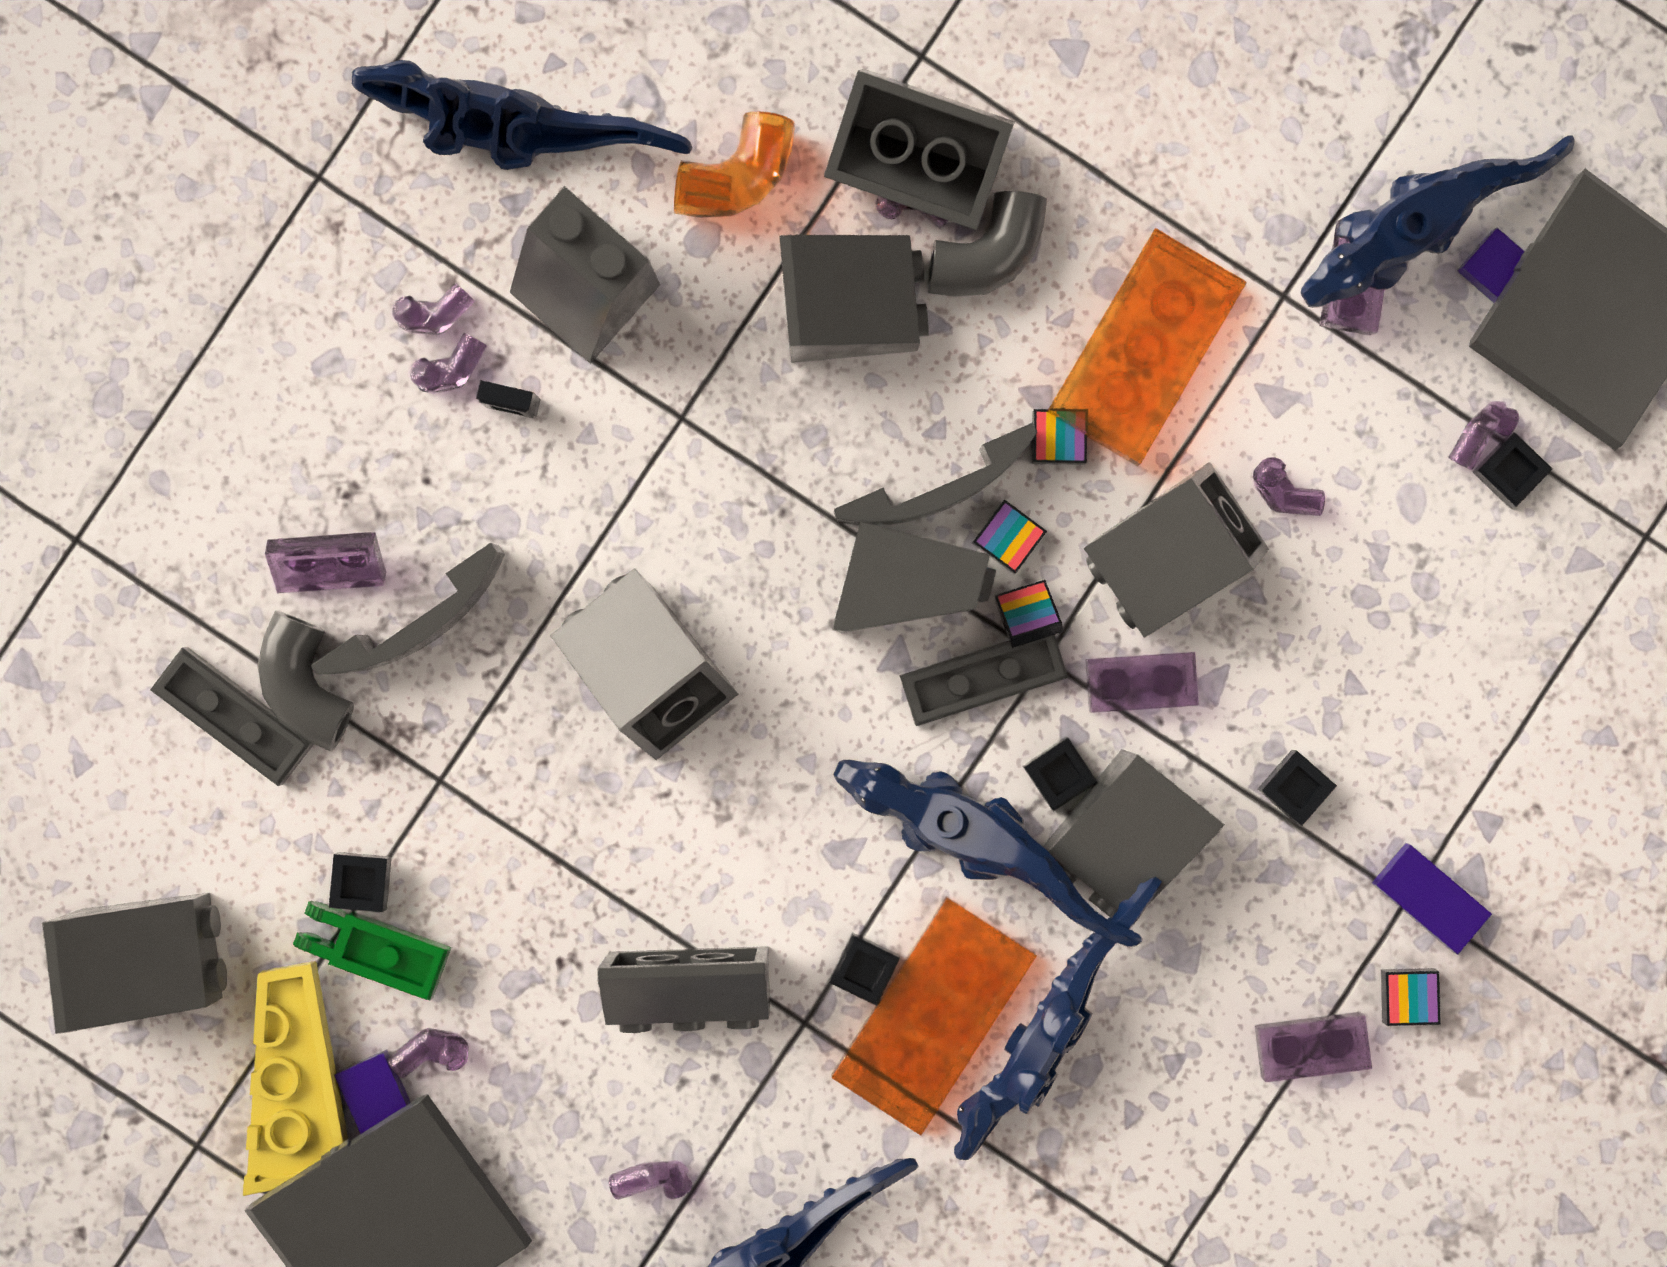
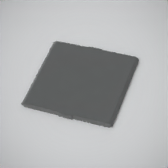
M1585 168L1573 181L1534 243H1530L1513 269L1515 271L1474 333L1469 347L1616 451L1625 443L1667 378V228Z
M428 1094L412 1101L354 1139H348L340 1145L333 1147L329 1152L322 1155L319 1161L263 1195L244 1210L286 1267H497L526 1249L532 1242V1239Z

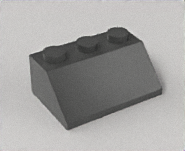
M861 69L857 71L824 177L977 230L1015 121L881 74Z
M768 946L609 952L597 968V979L605 1025H619V1031L623 1033L647 1032L652 1030V1024L673 1023V1029L676 1031H697L705 1028V1022L727 1021V1028L751 1029L759 1026V1020L769 1019Z

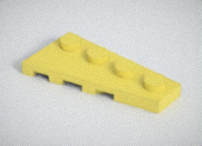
M316 961L263 970L257 976L253 1043L256 1045L254 1071L251 1073L250 1080L252 1109L251 1124L247 1127L246 1150H249L247 1174L244 1176L243 1196L273 1190L319 1161L322 1155L329 1152L333 1147L348 1140L339 1085L334 1076L336 1068Z

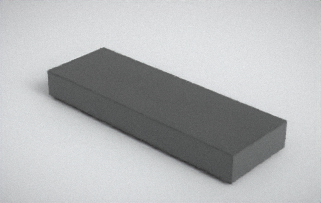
M1052 635L1014 648L1011 647L1008 640L899 675L914 724L919 726L1066 679L1068 675L1056 637Z
M188 647L180 649L150 689L154 694L277 786L284 785L314 745L282 725L271 709Z

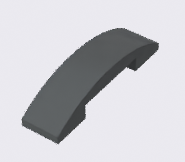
M1031 423L983 444L979 451L986 467L894 507L891 506L883 487L835 508L833 513L838 523L860 525V521L878 526L910 522L947 510L977 494L995 481L1023 453L1037 431L1034 424Z
M489 543L446 573L457 590L456 593L377 647L368 635H354L313 663L311 667L316 674L359 672L387 665L419 651L450 630L479 601L499 570L505 553L499 545Z

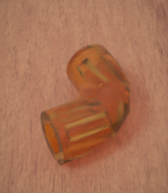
M748 112L743 115L737 150L729 159L719 164H704L681 160L676 178L674 214L699 218L729 217L759 204L783 177L793 147L796 123L792 119L776 113Z

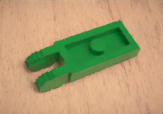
M308 901L304 914L317 922L326 923L341 930L336 944L313 933L297 932L293 942L294 947L329 960L328 965L429 1001L434 997L452 947L353 911L347 913L342 909L329 908L328 904L322 902Z

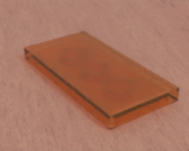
M1155 228L1047 412L1138 467L1144 460L1247 282Z
M946 896L884 991L878 1005H875L833 1070L831 1078L917 1134L922 1135L1037 957L1036 953Z

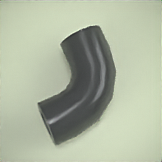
M1000 191L994 193L991 222L987 232L980 239L972 243L934 241L929 265L927 292L954 297L986 295L1014 281L1035 255L1044 228L1047 198L1034 193L1020 191Z
M275 610L263 637L257 665L262 695L282 725L304 740L332 752L340 742L349 724L354 703L326 691L319 686L314 678L311 665L325 631L307 621Z

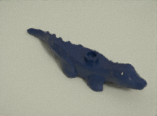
M399 60L378 66H361L352 71V85L357 91L382 103L391 110L400 113H414L430 121L429 132L424 136L423 143L433 153L453 155L460 153L465 146L489 150L495 164L504 170L529 167L535 157L541 153L574 152L614 144L648 145L681 154H690L693 148L691 142L686 137L636 120L633 117L612 116L610 113H603L601 116L589 115L586 111L569 112L523 89L512 90L497 84L478 80L437 79L433 75L427 74L410 60Z
M1568 135L1544 153L1531 158L1483 159L1449 170L1419 173L1397 178L1392 182L1389 201L1375 211L1369 209L1353 212L1339 222L1337 237L1343 238L1350 243L1337 246L1323 258L1317 270L1302 286L1300 292L1308 307L1317 308L1337 300L1359 295L1369 287L1375 290H1387L1393 287L1407 270L1410 260L1416 258L1424 251L1437 254L1447 251L1454 237L1459 233L1461 227L1471 215L1473 208L1483 199L1502 188L1532 181L1564 159L1573 151L1575 145L1574 137Z
M850 759L839 761L833 773L838 784L849 792L864 810L880 816L896 817L903 821L902 839L910 849L921 852H933L938 849L959 859L961 871L964 877L968 879L995 880L1006 876L1020 879L1042 892L1067 917L1082 927L1127 947L1137 946L1142 942L1143 939L1138 933L1111 922L1086 902L1056 859L1028 834L1024 826V819L1007 799L999 797L994 798L990 802L982 803L963 794V788L950 774L942 771L931 773L926 777V781L918 785L906 779L904 774L889 764L861 762Z
M1154 877L1144 883H1140L1137 886L1136 892L1129 899L1123 900L1118 906V911L1108 920L1130 929L1140 918L1160 888L1162 881ZM1092 933L1082 943L1083 947L1067 960L1065 969L1053 980L1051 990L1046 998L1039 1002L1037 1012L1028 1027L1022 1023L1016 1027L1004 1048V1051L1011 1056L1003 1071L996 1074L991 1082L982 1086L978 1092L963 1101L958 1107L957 1117L962 1127L960 1141L954 1146V1154L958 1160L971 1159L996 1127L1001 1117L1019 1104L1020 1111L1028 1114L1034 1105L1037 1107L1041 1105L1058 1076L1055 1070L1063 1056L1076 1045L1092 1017V1013L1085 1006L1102 961L1117 942L1096 933Z
M896 1159L894 1162L882 1167H875L867 1174L858 1178H848L846 1184L838 1189H826L823 1198L816 1202H806L802 1211L793 1216H783L778 1224L768 1229H759L754 1236L737 1246H729L720 1250L713 1256L711 1263L707 1267H802L851 1211L915 1171L919 1167L916 1159Z

